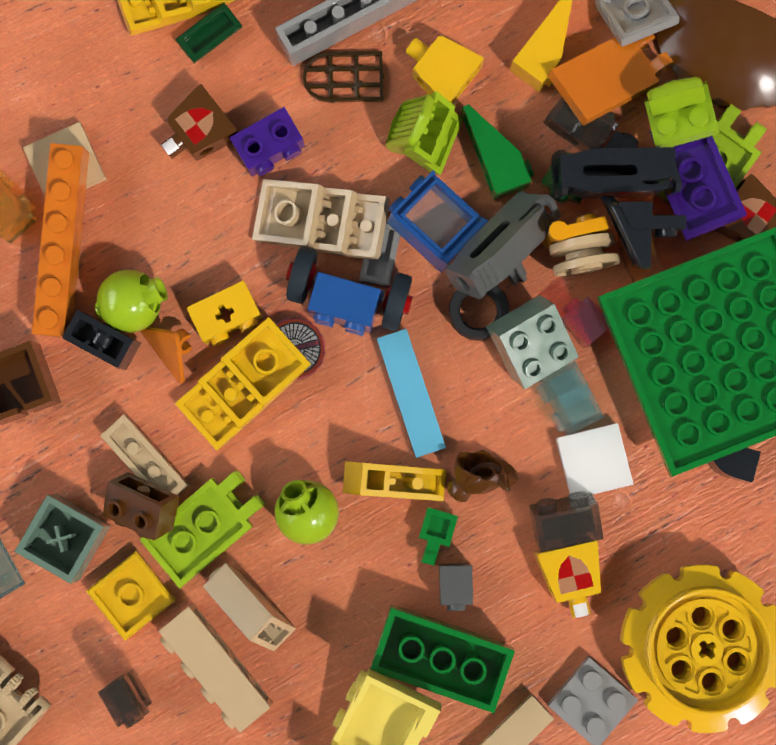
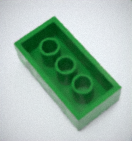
M391 604L370 664V669L390 678L495 713L515 650L509 644Z

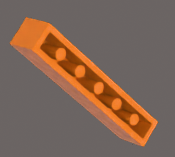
M50 143L32 334L63 337L74 317L90 154L83 146Z

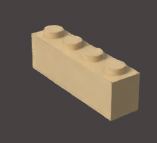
M194 603L158 631L162 635L160 638L162 645L171 654L175 652L183 661L180 663L183 671L191 679L195 677L203 686L200 689L203 696L211 704L216 702L223 711L221 713L222 719L231 729L236 727L241 733L271 708L273 701Z

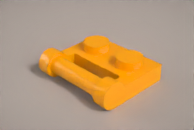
M588 214L578 217L576 223L569 225L563 221H555L550 225L542 245L545 249L549 250L551 245L567 239L605 233L609 229L606 216L596 218L595 214Z

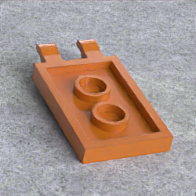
M654 34L623 47L614 37L555 67L550 71L548 78L584 126L655 88L659 83L657 77L667 71L666 66L672 64L673 60L667 52L661 53L651 62L643 51L649 48L648 42L655 39Z

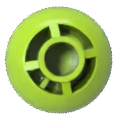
M133 269L116 271L109 275L100 285L95 311L100 320L117 331L125 333L138 332L147 328L155 321L160 312V303L167 301V290L159 277L151 279L145 273Z
M294 480L287 483L283 487L275 505V520L279 530L286 538L298 544L311 545L323 541L333 532L338 522L339 507L334 494L325 485L316 481Z

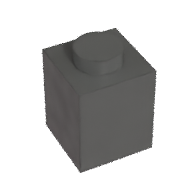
M470 563L439 564L440 604L447 605L448 611L466 610V605H473L472 565Z

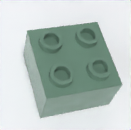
M541 295L486 326L511 379L524 389H527L579 357L555 304Z
M48 494L14 552L71 584L80 581L111 524L58 494Z

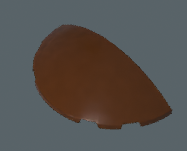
M668 0L679 15V24L657 32L655 42L659 54L667 52L673 60L670 67L677 75L676 80L697 76L701 78L702 82L706 81L712 104L727 109L732 104L739 110L746 111L749 108L763 106L770 108L776 106V18L736 0Z

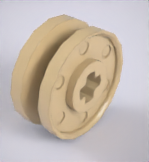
M591 234L567 239L549 247L550 256L565 257L566 260L553 267L554 276L589 273L619 264V254L603 253V249L616 243L615 234Z

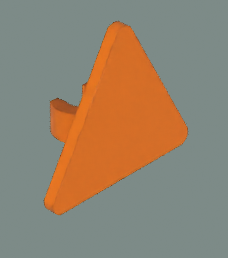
M147 327L141 330V334L179 384L185 382L182 355L192 350V346L186 342V340L191 338V335L183 328L171 331Z

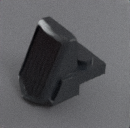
M614 196L601 197V201L614 224L632 265L637 269L651 268L652 231H654V237L671 238L677 236V232L686 229V215H652L653 202H618Z

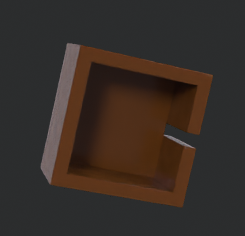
M28 341L0 352V425L28 416V412L36 413L61 403L40 344Z

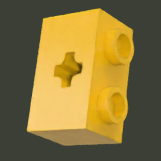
M244 280L187 307L200 338L206 345L210 343L213 346L220 345L230 339L229 334L239 329L242 333L257 327L259 325L257 321L263 318ZM227 309L229 312H235L230 315L231 321L228 323L223 319L219 320L223 316L222 310Z

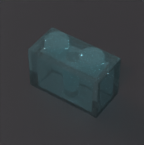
M576 361L563 366L538 381L540 385L536 387L545 404L550 403L554 411L551 418L559 432L564 431L565 435H570L604 418Z

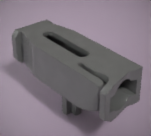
M519 190L464 245L452 264L445 268L444 271L452 285L458 291L481 300L489 290L507 277L513 285H516L519 281L525 282L527 272L522 261L544 240L548 234L551 222L557 221L562 216L555 200L548 194H527ZM544 205L549 206L551 210V213L549 215L547 214Z

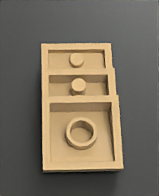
M263 179L252 240L300 249L301 246H307L321 253L379 260L390 199L386 196L358 194L353 190L324 188L319 184Z

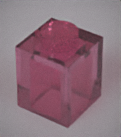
M588 296L581 302L576 297L562 309L566 313L561 318L564 326L582 348L587 347L609 329L604 315Z

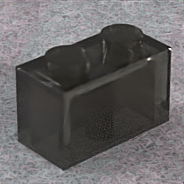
M574 492L568 497L560 499L544 498L536 504L529 505L534 537L540 552L604 539L599 506L591 492Z

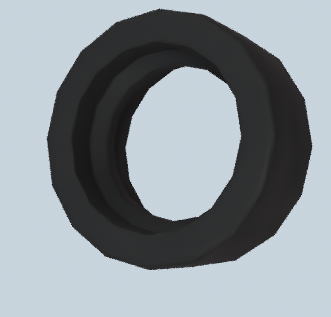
M496 285L486 293L495 301L497 307V315L494 321L509 313V303L506 295ZM456 290L449 303L448 316L452 327L461 336L469 340L482 341L491 338L486 327L482 329L473 328L462 320L460 305L468 295Z

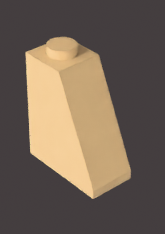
M226 563L214 570L209 577V581L203 586L249 641L275 651L296 629L237 569Z

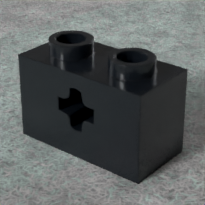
M79 310L76 311L62 337L64 340L112 366L127 370L141 342L111 328L106 323Z

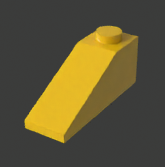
M560 0L512 61L509 71L537 92H540L544 85L550 87L553 84L548 75L552 69L559 66L562 58L572 0Z
M345 461L342 493L444 501L446 470Z

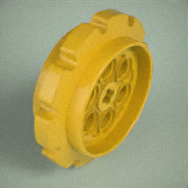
M685 565L680 567V575L676 579H673L670 574L662 573L651 580L639 592V597L643 601L642 606L638 609L630 607L627 610L621 628L620 641L625 645H629L630 651L627 655L621 657L623 671L634 692L647 693L644 705L661 720L672 726H678L680 721L685 719L687 720V727L693 732L717 733L728 729L727 724L731 718H735L741 724H745L759 715L769 705L770 701L766 697V691L770 687L776 688V606L771 603L762 605L761 597L764 591L751 579L735 571H729L725 577H721L720 569L715 565ZM702 607L705 611V617L700 623H694L692 613L696 608ZM732 619L735 624L734 631L730 635L725 636L722 630L723 624ZM678 627L680 631L679 639L675 643H668L666 638L668 631L671 628ZM702 641L707 643L705 647L708 651L705 654L700 652L701 646L699 644ZM738 652L740 657L739 663L735 667L729 668L727 663L728 657L732 653ZM678 660H683L685 663L684 671L680 675L674 676L671 669L672 665ZM707 673H714V683L708 688H703V677Z

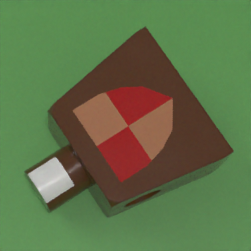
M200 84L168 116L166 121L175 134L161 143V146L171 159L187 149L197 161L231 144L230 137L237 134L238 131L204 86Z
M748 175L736 188L747 216L714 229V231L739 242L775 228L776 198L754 175Z

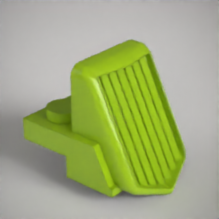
M694 76L672 80L651 89L647 93L645 106L655 147H674L720 134L707 82H702L701 78Z
M435 91L432 94L402 102L391 123L386 148L393 153L408 156L430 173L434 170L435 174L441 175L463 118L454 111V104Z

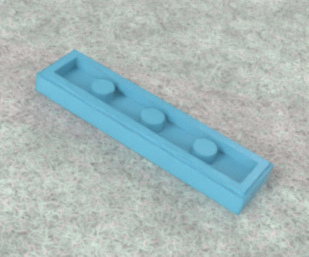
M407 329L377 338L415 457L417 458L446 448Z

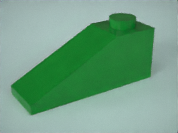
M469 104L463 106L461 116L493 200L528 188L531 183V177L534 176L529 160H523L521 152Z

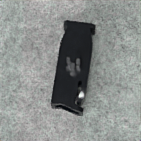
M675 147L592 148L571 153L570 155H567L565 150H558L552 155L551 159L554 198H562L567 194L585 199H596L602 196L639 198L656 195L664 190L667 196H673L681 192L682 181L675 162Z

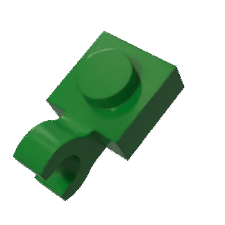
M427 507L418 537L427 540L421 560L422 563L434 566L440 545L450 547L458 516Z

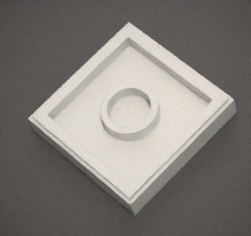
M618 423L555 438L572 500L634 485Z

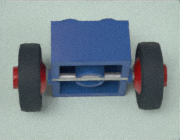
M307 246L300 247L295 261L290 262L287 270L286 280L289 282L286 296L289 301L303 304L309 289L315 283L308 305V311L313 320H315L314 323L333 328L334 323L344 326L345 332L363 336L364 332L371 333L379 303L383 301L382 327L390 330H397L399 328L403 313L408 315L413 296L408 295L412 283L411 276L396 273L392 286L387 289L384 295L385 291H381V289L321 272L317 273L318 251Z

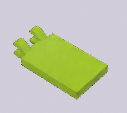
M730 104L717 121L720 134L713 135L712 137L736 188L762 153L754 146L767 129L756 122L744 137L730 128L741 110ZM665 191L655 195L671 206Z
M238 470L231 473L220 484L215 478H211L177 507L172 531L155 541L143 537L139 539L179 589L254 527L248 518L266 504L257 494L242 505L232 493L235 488L246 480Z

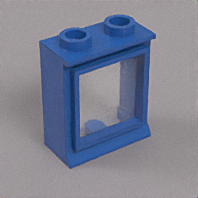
M433 170L426 178L421 175L414 181L409 188L412 192L405 199L400 196L393 202L388 209L391 214L387 224L438 271L443 273L464 245L488 220L473 210L437 177Z

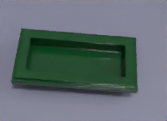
M222 3L175 40L195 64L243 26L228 6Z

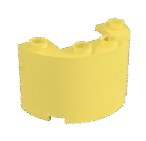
M370 668L367 671L361 669L345 700L349 701L347 709L340 708L332 724L337 730L330 745H418L422 737L427 738L441 711V703Z

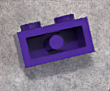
M285 107L230 137L233 146L251 177L256 174L258 176L267 174L274 169L275 163L284 158L286 161L295 158L302 152L301 148L305 147L304 140Z

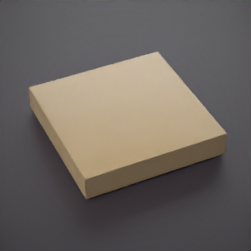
M80 122L23 147L44 196L46 193L50 143L83 146L90 153L86 189L107 180Z

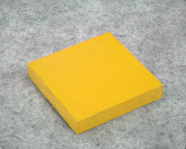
M138 550L86 590L124 641L177 600Z

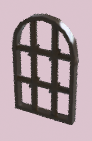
M382 51L322 53L310 59L304 68L303 81L305 89L311 97L318 101L328 103L383 101L384 74ZM379 56V66H362V64H359V57ZM328 57V67H310L317 60ZM333 57H354V66L335 67L336 65H333ZM351 71V73H354V83L333 82V72ZM359 71H380V82L362 83V81H359ZM307 72L328 73V83L307 84ZM380 87V97H359V88ZM326 88L325 90H328V98L316 95L311 89ZM333 88H351V90H354L355 97L333 98Z

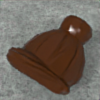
M485 450L472 453L463 451L459 452L456 456L454 465L455 478L448 482L447 491L456 501L466 502L471 494H484L498 487L509 492L511 490L510 486L518 480V475L510 464L493 457Z

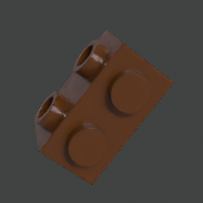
M127 472L108 481L102 516L113 520L119 526L127 527L139 533L143 538L155 541L173 530L180 496Z

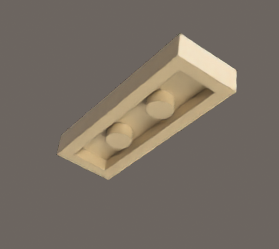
M122 415L100 435L137 477L176 495L189 485L127 415Z

